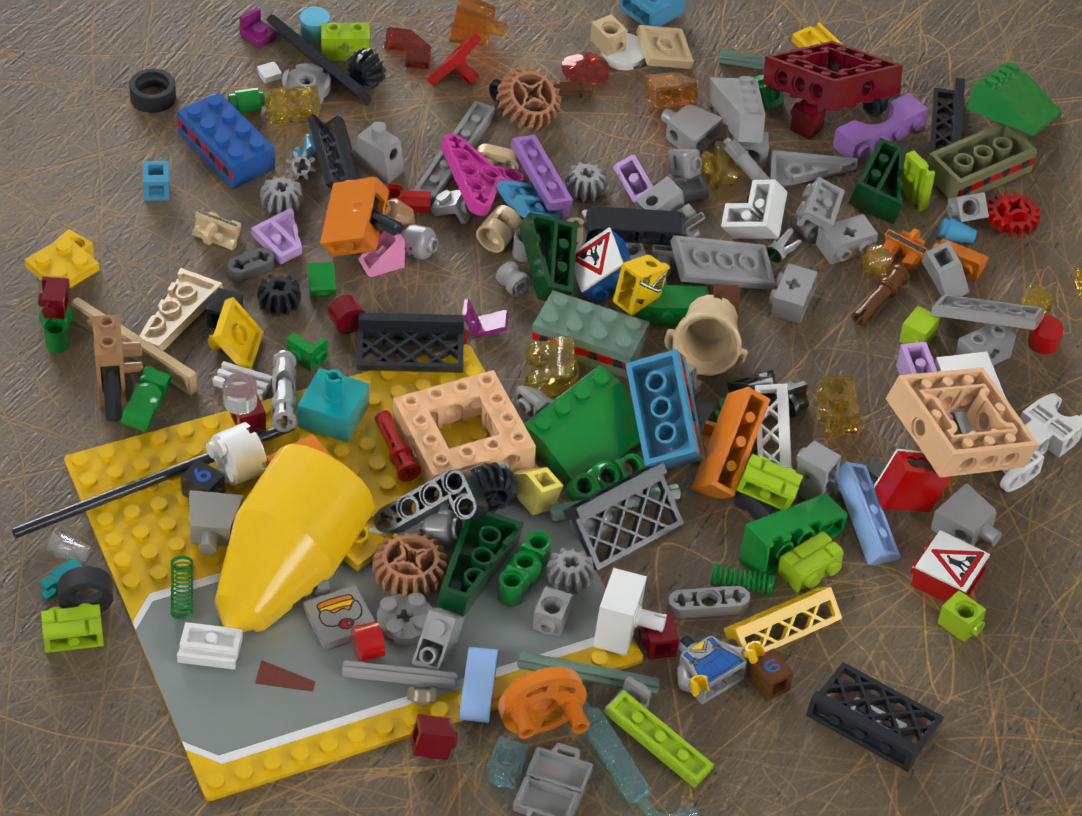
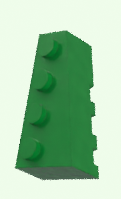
M824 493L745 524L739 560L752 573L756 571V577L761 572V580L764 573H766L767 578L769 574L772 575L777 572L780 556L821 531H824L831 539L844 532L848 514L829 495Z

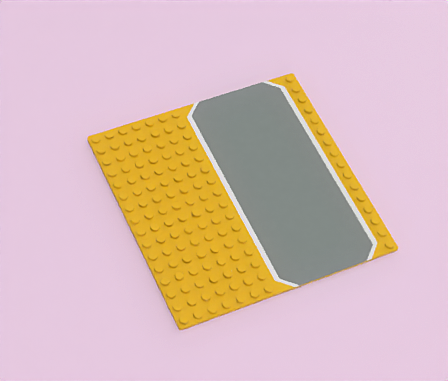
M464 344L463 373L367 371L349 376L350 378L369 383V406L349 442L298 427V404L307 388L296 391L295 431L262 443L266 457L283 446L294 444L297 440L304 439L313 434L333 458L346 465L360 477L370 490L375 510L365 525L369 526V531L386 536L387 533L378 531L374 525L376 512L425 484L421 474L409 482H402L398 479L396 466L389 460L390 450L374 420L375 415L380 411L387 410L391 413L393 419V398L485 373V370L472 347ZM439 351V352H436V353H434V354L438 355V354H440V353L443 352V351ZM425 355L416 360L427 363L431 359ZM451 355L443 359L446 363H458V360ZM273 398L261 401L266 411V430L273 427ZM230 410L72 453L66 455L64 461L79 499L83 501L208 453L206 443L211 442V437L234 427L235 424L230 415ZM482 414L477 415V421L474 424H465L464 422H471L476 416L468 418L467 421L459 420L439 428L449 449L491 437L487 428L484 429L482 426ZM216 462L207 464L214 469H218ZM266 462L262 463L263 468H266ZM183 474L85 512L200 789L207 801L217 800L410 738L417 714L452 718L453 724L463 721L459 720L469 647L498 650L491 711L498 709L500 697L512 683L520 679L521 676L533 672L517 667L518 656L522 651L616 670L632 667L643 661V654L634 638H632L627 655L593 647L599 608L606 591L596 571H594V578H592L588 589L582 588L579 594L575 591L569 592V594H573L571 613L560 637L546 635L533 629L534 611L545 586L555 589V585L549 584L546 572L547 565L543 567L539 580L529 585V590L524 594L520 604L507 606L500 602L498 599L500 573L506 569L510 557L520 551L521 545L526 542V537L530 532L543 531L550 536V557L552 553H559L561 548L570 551L574 546L576 552L584 550L579 539L573 533L568 520L552 521L549 511L532 516L517 497L513 498L511 503L506 504L504 509H498L495 514L524 522L519 542L464 616L465 619L457 643L442 668V671L457 673L456 688H436L437 701L430 702L427 706H417L413 701L407 700L408 688L419 685L342 676L344 660L358 661L355 655L352 641L327 650L323 649L303 609L304 601L320 597L316 596L314 592L307 597H302L292 605L291 610L266 630L243 632L235 670L177 663V653L179 652L185 622L223 627L214 600L227 547L217 546L214 554L206 555L200 552V544L191 542L189 498L182 495L181 476ZM262 475L237 486H231L228 482L225 483V494L243 495L244 503ZM415 502L412 504V508H411L413 514H414L415 511H416V503H415ZM461 519V521H462V528H463L465 519ZM419 523L406 530L408 534L412 535L418 531L420 536ZM458 539L452 546H444L445 554L449 558V564ZM179 555L188 556L193 560V615L185 620L175 619L170 615L171 560ZM180 559L175 561L173 564L183 561L189 563L191 562L189 560ZM342 560L334 575L328 579L331 589L330 593L356 585L374 620L377 621L380 601L384 597L392 596L391 591L384 592L382 585H377L376 577H374L372 572L373 560L358 572ZM183 563V564H177L176 566H187V565H189V564H184V563ZM179 572V573H176V574H180V575L184 574V575H186V574H189V573H187V572ZM177 577V578H179V579H188L189 577ZM178 581L177 583H189V582H188V581ZM179 585V586H176V587H180V588L184 587V588H186V587H189V586H187V585ZM439 586L437 593L429 591L428 597H425V600L432 608H436L442 586ZM177 590V591H179V592H187V591H189V590ZM178 594V596H188V594ZM179 598V599H176V600H180V601H183V600H184V601H185V600H189V599H187V598ZM177 603V604H179V605H187V604H189V603ZM174 610V612L180 613V614H186V613H189V612H190L189 610H188V611H178V610ZM402 616L399 619L409 622L410 617ZM386 636V639L384 638L385 656L363 661L420 668L412 665L418 643L408 646L398 645L394 643L393 639Z

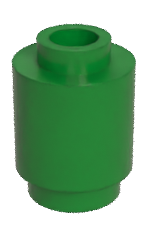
M257 87L234 90L233 93L228 94V101L241 114L259 112L262 106H265L263 91L259 92Z

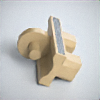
M198 210L195 213L196 223L192 235L202 238L203 243L207 245L215 243L231 250L236 248L237 239L241 231L240 222L225 220L211 211L207 213Z

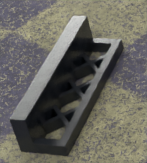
M955 78L953 90L934 88L929 153L936 151L935 147L941 144L946 147L962 140L965 79ZM938 97L950 98L952 101L945 104ZM945 112L950 117L944 120L938 114ZM944 128L949 133L942 136L937 130Z
M314 114L307 117L326 186L332 190L333 183L361 179L344 119L337 115L324 124Z

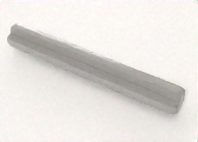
M344 660L342 666V676L349 678L455 689L457 685V673L450 671Z

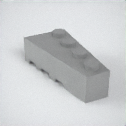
M741 76L739 78L709 77L707 105L714 107L713 112L715 115H720L723 118L722 123L728 125V130L738 142L763 143L765 112L758 80L750 76Z

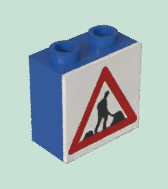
M610 227L576 249L574 271L581 292L596 305L615 293L622 263L632 260L625 241Z

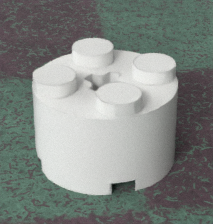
M245 422L213 435L211 442L206 443L207 452L211 458H214L218 467L216 470L225 474V483L228 482L231 486H237L258 477L266 470L262 466V463L267 461L263 445L256 432L249 433L246 428L250 427V425Z

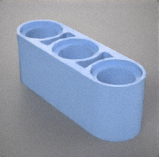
M469 647L459 720L489 723L498 650Z

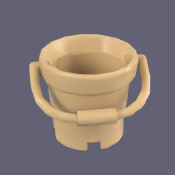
M705 295L693 301L689 306L686 316L680 321L675 330H667L664 339L665 347L668 351L677 349L686 357L687 363L697 368L698 375L713 376L724 373L728 369L740 367L745 362L748 351L742 348V339L737 326L738 315L735 307L727 299L714 298V295Z

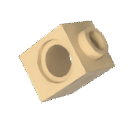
M610 14L592 22L590 41L607 57L626 49L628 30Z

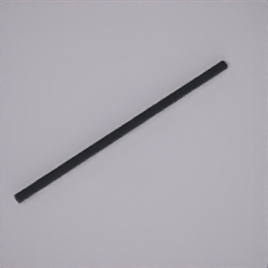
M275 427L257 433L261 443L295 431V427L288 432H280ZM208 453L197 456L12 528L13 536L15 539L184 474L197 460L206 464L215 462V460Z

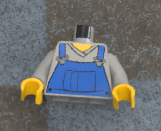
M690 635L684 636L678 643V648L682 652L677 668L679 688L683 691L691 692L701 705L744 679L746 661L755 664L758 661L757 656L765 655L761 642L752 641L745 647H737L719 641L714 636H709L699 643Z

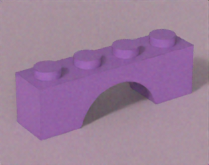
M907 93L890 102L887 121L880 124H865L853 120L837 128L833 148L844 157L858 158V160L864 159L873 153L880 138L893 143L897 140H902L905 136L915 131L921 130L926 123L928 108L910 93Z

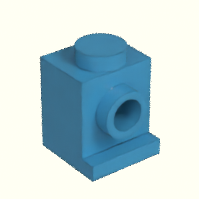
M143 161L144 201L170 200L169 161Z

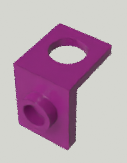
M469 298L464 299L463 318L473 338L493 335L507 330L509 315L507 310L477 316Z

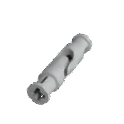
M283 350L275 354L272 359L273 366L275 367L272 372V392L274 395L272 399V412L274 413L272 425L280 432H288L296 426V416L294 415L296 412V357L292 352ZM282 418H283V419L285 418V424H284V425L282 424Z

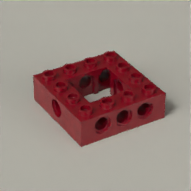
M829 41L765 56L763 84L772 87L773 91L789 93L792 98L805 99L808 104L824 106L827 111H839V108L855 107L858 103H872L874 99H888L891 95L899 94L903 65L835 41Z

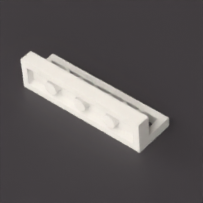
M788 384L755 385V391L759 393H777V400L770 407L768 406L763 420L771 414L778 420V424L770 431L761 423L757 434L758 456H765L771 462L782 467L792 468ZM770 439L779 444V449L772 455L763 449V446ZM779 455H780V462H779L778 460H776V458H777Z

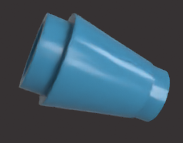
M952 217L949 219L943 218L938 230V237L958 243L973 244L977 234V230Z

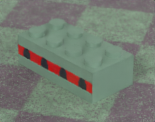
M552 290L533 323L531 346L595 368L602 365L610 373L628 378L625 363L640 359L648 344L650 322Z

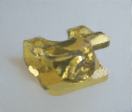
M561 336L550 341L533 342L527 346L525 353L527 363L534 368L543 369L530 372L525 377L524 386L538 389L548 397L558 398L578 382L579 362L577 356H575V341L573 337Z

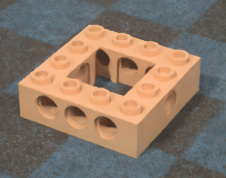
M983 367L899 375L886 397V400L939 477L1024 468L1039 446ZM962 411L977 432L970 431L967 434L955 435L957 425L953 420H950L946 413Z
M494 370L393 398V421L405 445L412 449L413 460L419 464L421 468L420 474L425 483L450 469H471L475 465L481 466L484 463H505L506 466H510L511 471L534 468L536 445ZM482 414V426L484 429L487 428L491 437L449 449L439 428L459 420L467 421L470 417ZM436 489L434 497L439 496L438 489Z

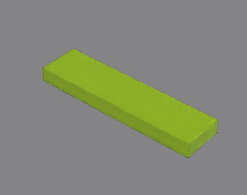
M625 690L605 709L604 714L692 787L696 788L713 769L714 764Z

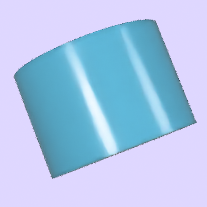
M310 7L301 12L300 34L302 38L309 42H321V23H330V14L327 10L320 7Z

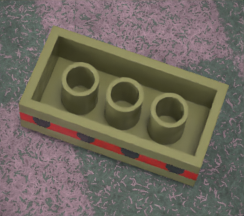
M999 123L929 153L927 164L929 165L928 170L935 172L933 184L948 198L986 192L1031 172L1037 149L1015 128Z

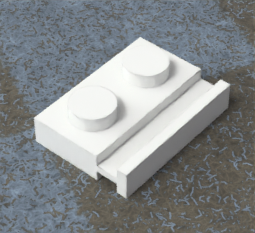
M185 622L179 652L177 653V663L235 670L243 638V629Z

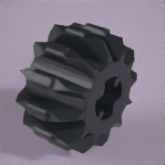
M371 48L358 49L346 59L348 65L345 68L349 72V76L364 89H374L385 79L384 73L387 70L382 65L384 61H381L379 54H374Z
M280 273L277 277L269 275L268 279L261 280L257 290V298L261 309H266L268 315L276 313L279 317L281 313L289 315L291 310H297L302 299V292L297 280H293L291 275L282 277Z

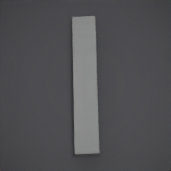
M474 101L453 134L461 136L472 147H475L497 115V108ZM442 150L413 190L431 192V204L435 202L439 193L447 189L454 178Z

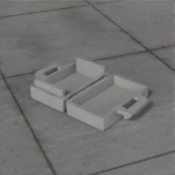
M557 743L552 750L537 747L527 769L526 777H524L514 800L513 811L525 814L526 816H574L591 776L593 764L579 760L580 749ZM559 751V752H562V753H566V754L572 755V756H574V758H573V757H570V756H567V755H564V754L557 753V752Z

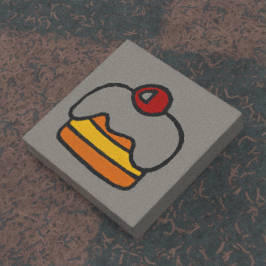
M356 585L303 602V609L324 650L351 642V627L375 621Z

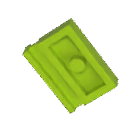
M914 150L906 153L901 181H903L901 192L913 205H918L917 210L920 212L928 209L935 172L928 170L929 165Z

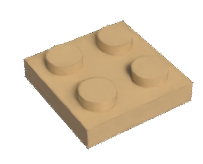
M646 25L638 26L636 34L648 66L691 69L694 61L682 29Z

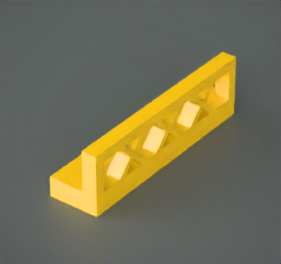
M817 587L724 628L727 639L737 641L738 647H745L747 643L744 637L754 634L761 638L760 642L764 652H767L841 620L842 616L832 588ZM827 601L832 616L823 619L816 614L820 604ZM802 613L808 616L803 629L792 626L796 614ZM776 623L785 627L781 638L778 640L769 637L772 625Z

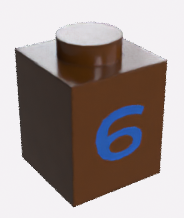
M774 648L765 652L764 656H757L758 661L755 664L749 663L747 677L766 701L791 689L793 671Z

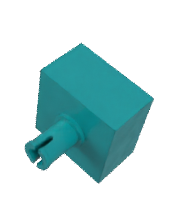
M319 368L298 404V427L349 442L369 406V383L344 376L335 369L328 371Z

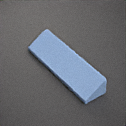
M850 462L844 463L839 468L837 483L867 564L876 565L899 560L901 558L866 465Z

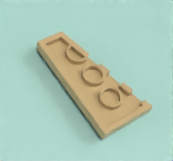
M180 268L177 273L178 279L175 283H171L168 288L169 293L165 300L161 299L157 306L158 311L156 315L150 317L139 336L164 351L207 308L218 287L223 289L221 282Z

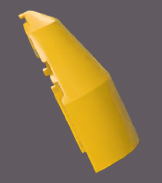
M288 444L278 450L236 513L214 600L223 627L243 629V632L252 630L254 632L264 631L291 610L292 605L302 597H307L311 594L313 588L323 580L327 581L334 575L375 510L370 490L361 478L346 465L330 455L306 445Z

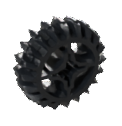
M484 463L481 466L475 465L474 468L465 469L473 472L487 500L489 512L495 513L498 509H504L505 505L511 503L512 499L517 496V491L519 490L518 482L510 466H506L505 463ZM459 476L457 479L458 488H460L462 485L461 476ZM471 501V502L469 503V505H468V510H469L470 506H473V507H474L472 501ZM451 505L447 507L448 510H452V511H453V508H452Z

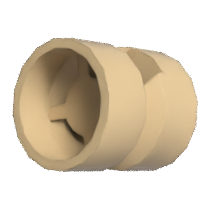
M505 205L497 206L476 231L479 243L491 252L499 253L503 251L511 239L514 238L515 231L520 229L521 217L511 207Z

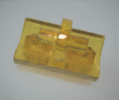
M717 140L715 143L716 148L712 153L705 151L700 155L702 160L701 171L709 173L710 187L718 190L721 183L732 186L738 176L737 170L731 168L734 164L733 158L725 151L724 143Z

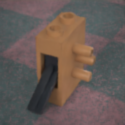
M120 314L92 316L100 407H105L106 420L117 422L122 418L121 406L127 405L125 373L143 372V362L124 363V357L142 356V346L140 341L122 342Z

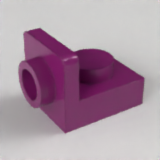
M256 7L240 16V35L257 49L277 39L276 31L261 20V10Z

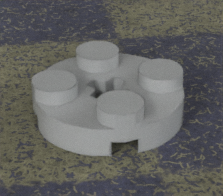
M298 64L296 69L290 72L288 69L282 76V90L285 93L286 100L289 102L318 105L324 101V97L329 94L331 89L330 75L324 73L323 68L315 64Z
M401 593L384 597L380 601V607L377 611V622L385 639L387 636L393 639L395 644L403 646L414 645L419 642L429 609H433L425 600L423 594L408 593L404 597ZM402 616L410 617L409 622H404L403 619L399 618Z

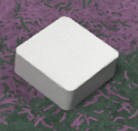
M275 62L257 66V73L264 83L282 78V72Z

